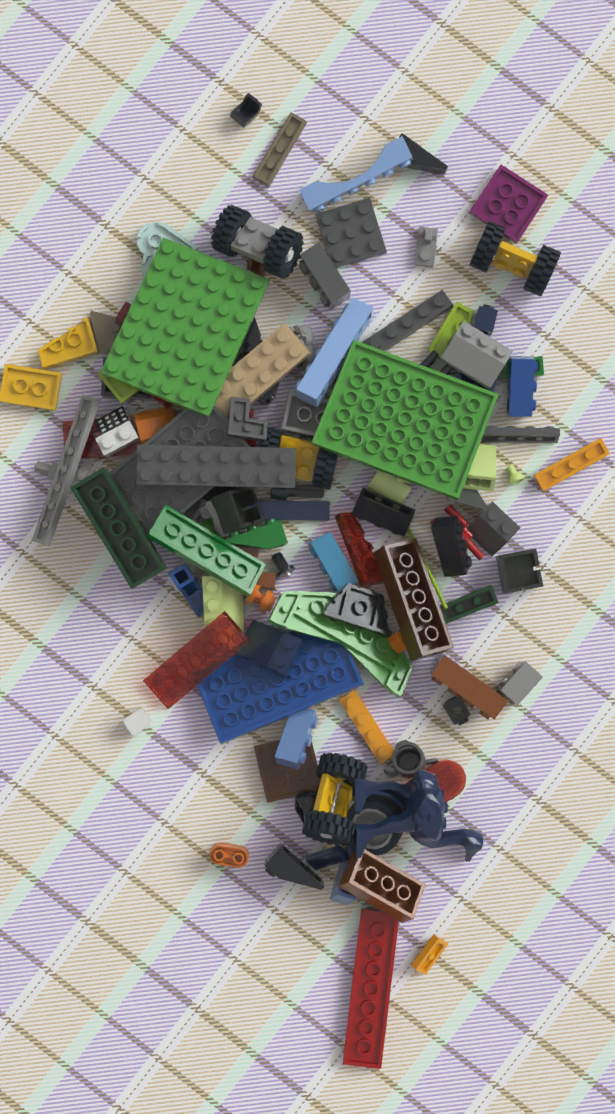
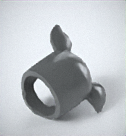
M403 740L396 744L392 753L395 771L384 770V774L389 777L414 778L418 769L425 770L426 765L435 764L439 760L437 758L426 760L423 751L416 743Z

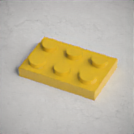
M5 364L0 389V402L56 411L62 373Z

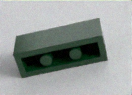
M488 585L446 602L448 607L446 610L442 604L439 606L445 623L448 624L499 602L492 585Z

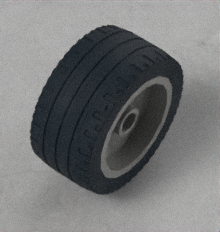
M371 794L366 799L360 814H355L353 803L346 818L351 820L355 827V824H376L389 816L401 814L403 811L391 798ZM353 828V832H352V836H351V841H350V843H351L352 846H353V833H354V828ZM403 833L373 836L365 849L374 855H383L397 845Z

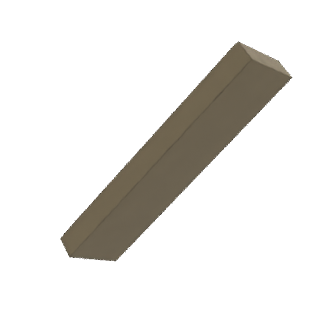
M290 112L254 173L253 179L268 188L270 187L307 124L306 120Z

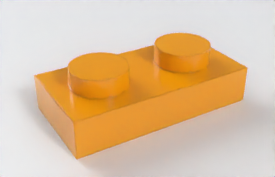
M433 934L422 951L415 957L411 966L426 975L448 943Z

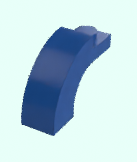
M183 563L169 572L168 575L178 590L184 595L197 617L204 614L203 588L186 563Z

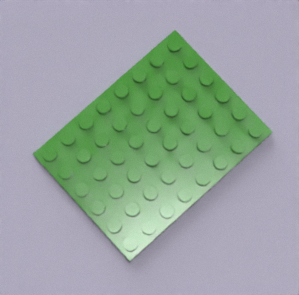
M163 237L102 367L101 375L209 418L267 290L270 279Z
M353 340L311 445L458 500L499 394Z

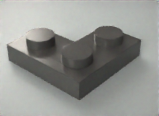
M231 397L226 436L265 442L267 439L268 421L249 418L250 399Z

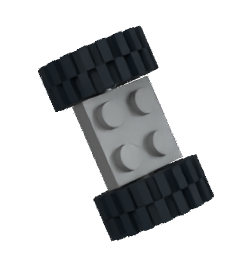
M228 205L227 208L223 209V213L219 214V219L215 222L216 226L213 227L212 232L214 234L211 235L213 240L211 245L214 250L230 257L237 256L239 253L263 263L264 271L281 279H286V277L290 276V273L294 271L293 268L297 266V261L300 259V253L303 250L304 241L302 240L304 238L301 233L285 226L277 229L255 220L250 212L234 205Z

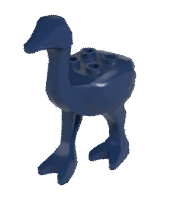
M418 769L409 784H399L395 781L379 783L364 778H353L352 801H354L355 814L361 813L366 799L371 794L387 796L404 810L403 813L389 816L376 824H355L353 846L355 845L356 858H361L368 842L373 836L388 833H409L416 842L429 848L453 844L461 845L465 848L466 862H470L472 857L482 849L483 835L476 830L463 828L443 831V829H446L444 813L448 812L447 801H444V790L440 789L435 773Z

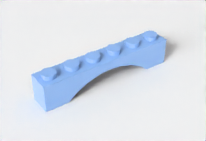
M403 136L386 144L376 162L358 177L339 183L315 181L299 189L309 211L318 213L325 209L324 205L330 202L335 204L341 201L342 196L345 194L353 195L360 191L359 187L363 185L368 187L376 183V178L382 175L383 178L388 177L394 173V169L398 167L403 169L409 166L413 157Z

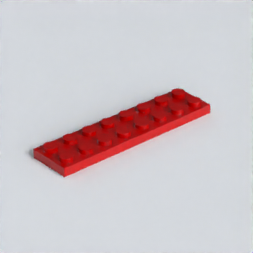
M361 908L343 1065L381 1069L399 921L380 910Z

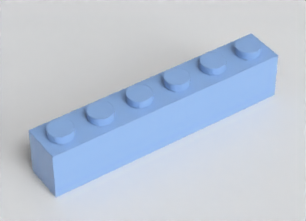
M352 298L350 303L345 304L340 319L337 318L335 320L332 332L326 335L324 345L316 351L313 363L308 364L303 379H299L295 386L297 398L317 408L343 367L353 340L358 341L373 318V307L355 298Z

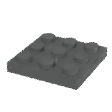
M370 198L315 214L327 255L336 268L387 253Z

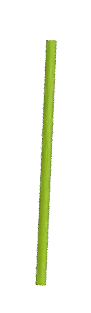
M409 528L407 531L410 535V538L415 539L411 529ZM422 554L430 580L446 610L448 609L446 602Z

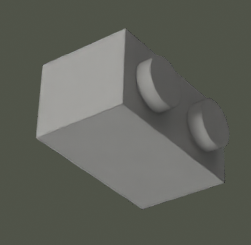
M526 661L518 662L512 668L513 673L510 677L505 676L499 683L501 687L498 690L517 706L543 678Z

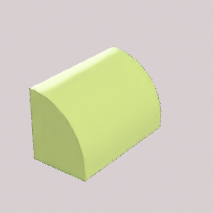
M379 470L367 487L368 490L401 504L412 489L403 482H397V478Z

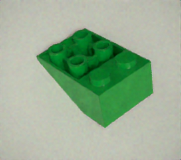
M276 518L266 521L265 526L259 528L257 525L248 527L245 533L240 534L239 531L228 535L229 538L225 539L231 544L267 550L288 544L281 521H276Z

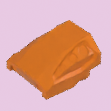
M173 405L168 409L162 407L134 413L141 444L143 445L175 418Z

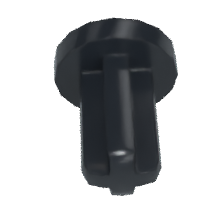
M281 552L274 554L272 560L279 570L277 573L278 578L285 577L287 579L291 577L295 567L288 565Z

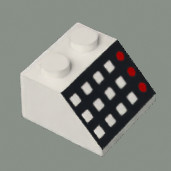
M123 406L93 421L91 431L106 458L140 441V437Z

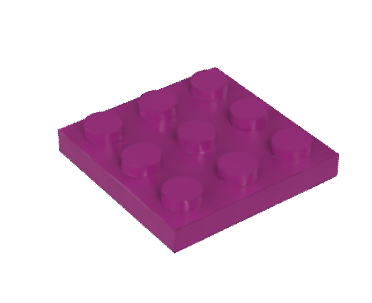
M500 164L469 213L486 225L488 221L505 227L506 230L503 236L517 244L547 199L548 194Z

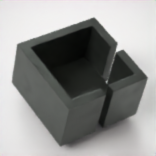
M242 487L212 497L224 535L265 522L260 505L245 511L242 510L243 507L258 502L253 487Z
M537 549L496 556L503 594L522 591V586L523 590L544 587L541 570L533 569L535 566H540Z

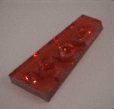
M352 512L337 514L335 519L360 586L384 583L374 553L372 552L374 548L371 542L364 538L365 532L356 516L351 515Z

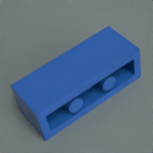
M532 356L509 357L506 412L508 416L532 417V411L536 410V400H533V392L537 390L534 373L538 371V363L535 362Z

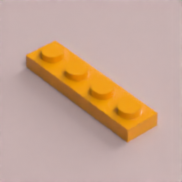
M599 438L533 476L543 492L610 455L602 438Z
M354 689L340 698V703L379 764L381 765L392 758L393 748L356 690Z

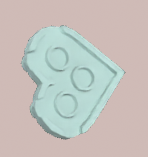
M162 222L145 224L137 235L138 248L144 255L141 261L143 276L145 277L163 237L196 251L198 247Z

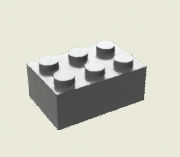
M320 242L300 254L299 268L304 275L308 274L309 283L314 291H319L320 300L325 308L328 306L332 310L350 298L351 290Z

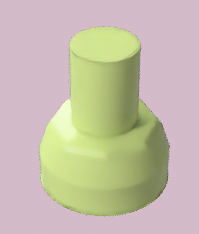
M514 465L507 467L511 486L517 485L525 479L520 472L517 473Z

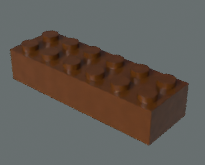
M416 538L385 545L375 551L374 556L410 661L413 662L442 654L454 648Z

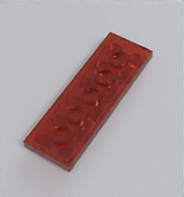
M224 611L143 681L164 706L169 709L244 647L250 639Z

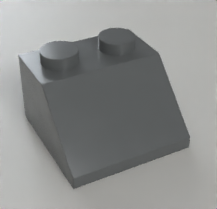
M493 501L467 527L473 534L471 538L491 556L496 554L521 528Z

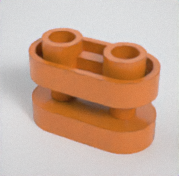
M256 584L251 595L246 597L244 604L251 607L255 602L260 605L258 611L265 614L266 611L270 612L275 604V593L268 590L264 595L259 592L261 586Z
M218 842L213 845L210 851V859L217 865L241 868L247 864L249 858V851L243 845Z

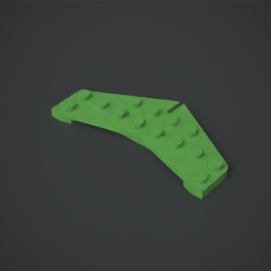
M285 591L279 596L267 622L276 627L340 643L390 694L397 698L402 696L413 670V666L404 651L397 654L391 648L386 636L321 616V613L338 593Z

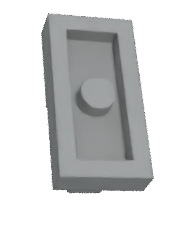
M419 226L414 265L434 267L438 228Z
M210 498L199 511L203 519L213 518L214 528L223 538L229 534L224 535L213 500Z

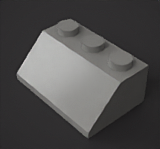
M463 321L440 360L487 389H490L513 351Z

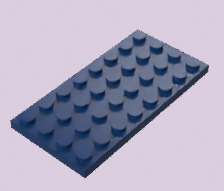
M292 631L289 634L301 639L304 646L287 679L239 655L232 656L194 672L193 676L218 740L222 745L363 686V680L352 655L340 643Z

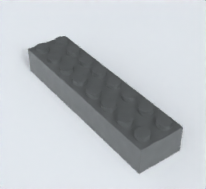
M137 445L136 484L295 488L296 448Z

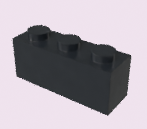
M362 488L351 515L356 516L360 520L373 523L376 527L385 528L395 535L405 537L416 509Z
M458 516L435 518L431 530L444 577L467 575L469 568L472 566V559L467 553L468 546L466 539L463 538L462 523H459Z

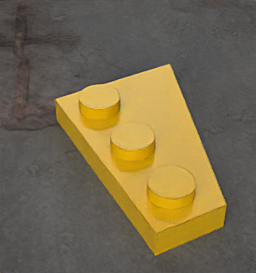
M88 316L75 327L69 328L59 338L56 337L38 349L44 370L99 354Z

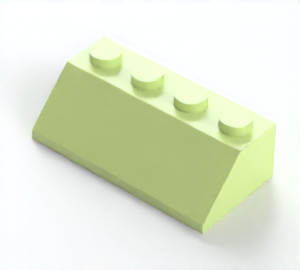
M203 571L202 587L206 651L227 650L239 646L245 636L243 594Z

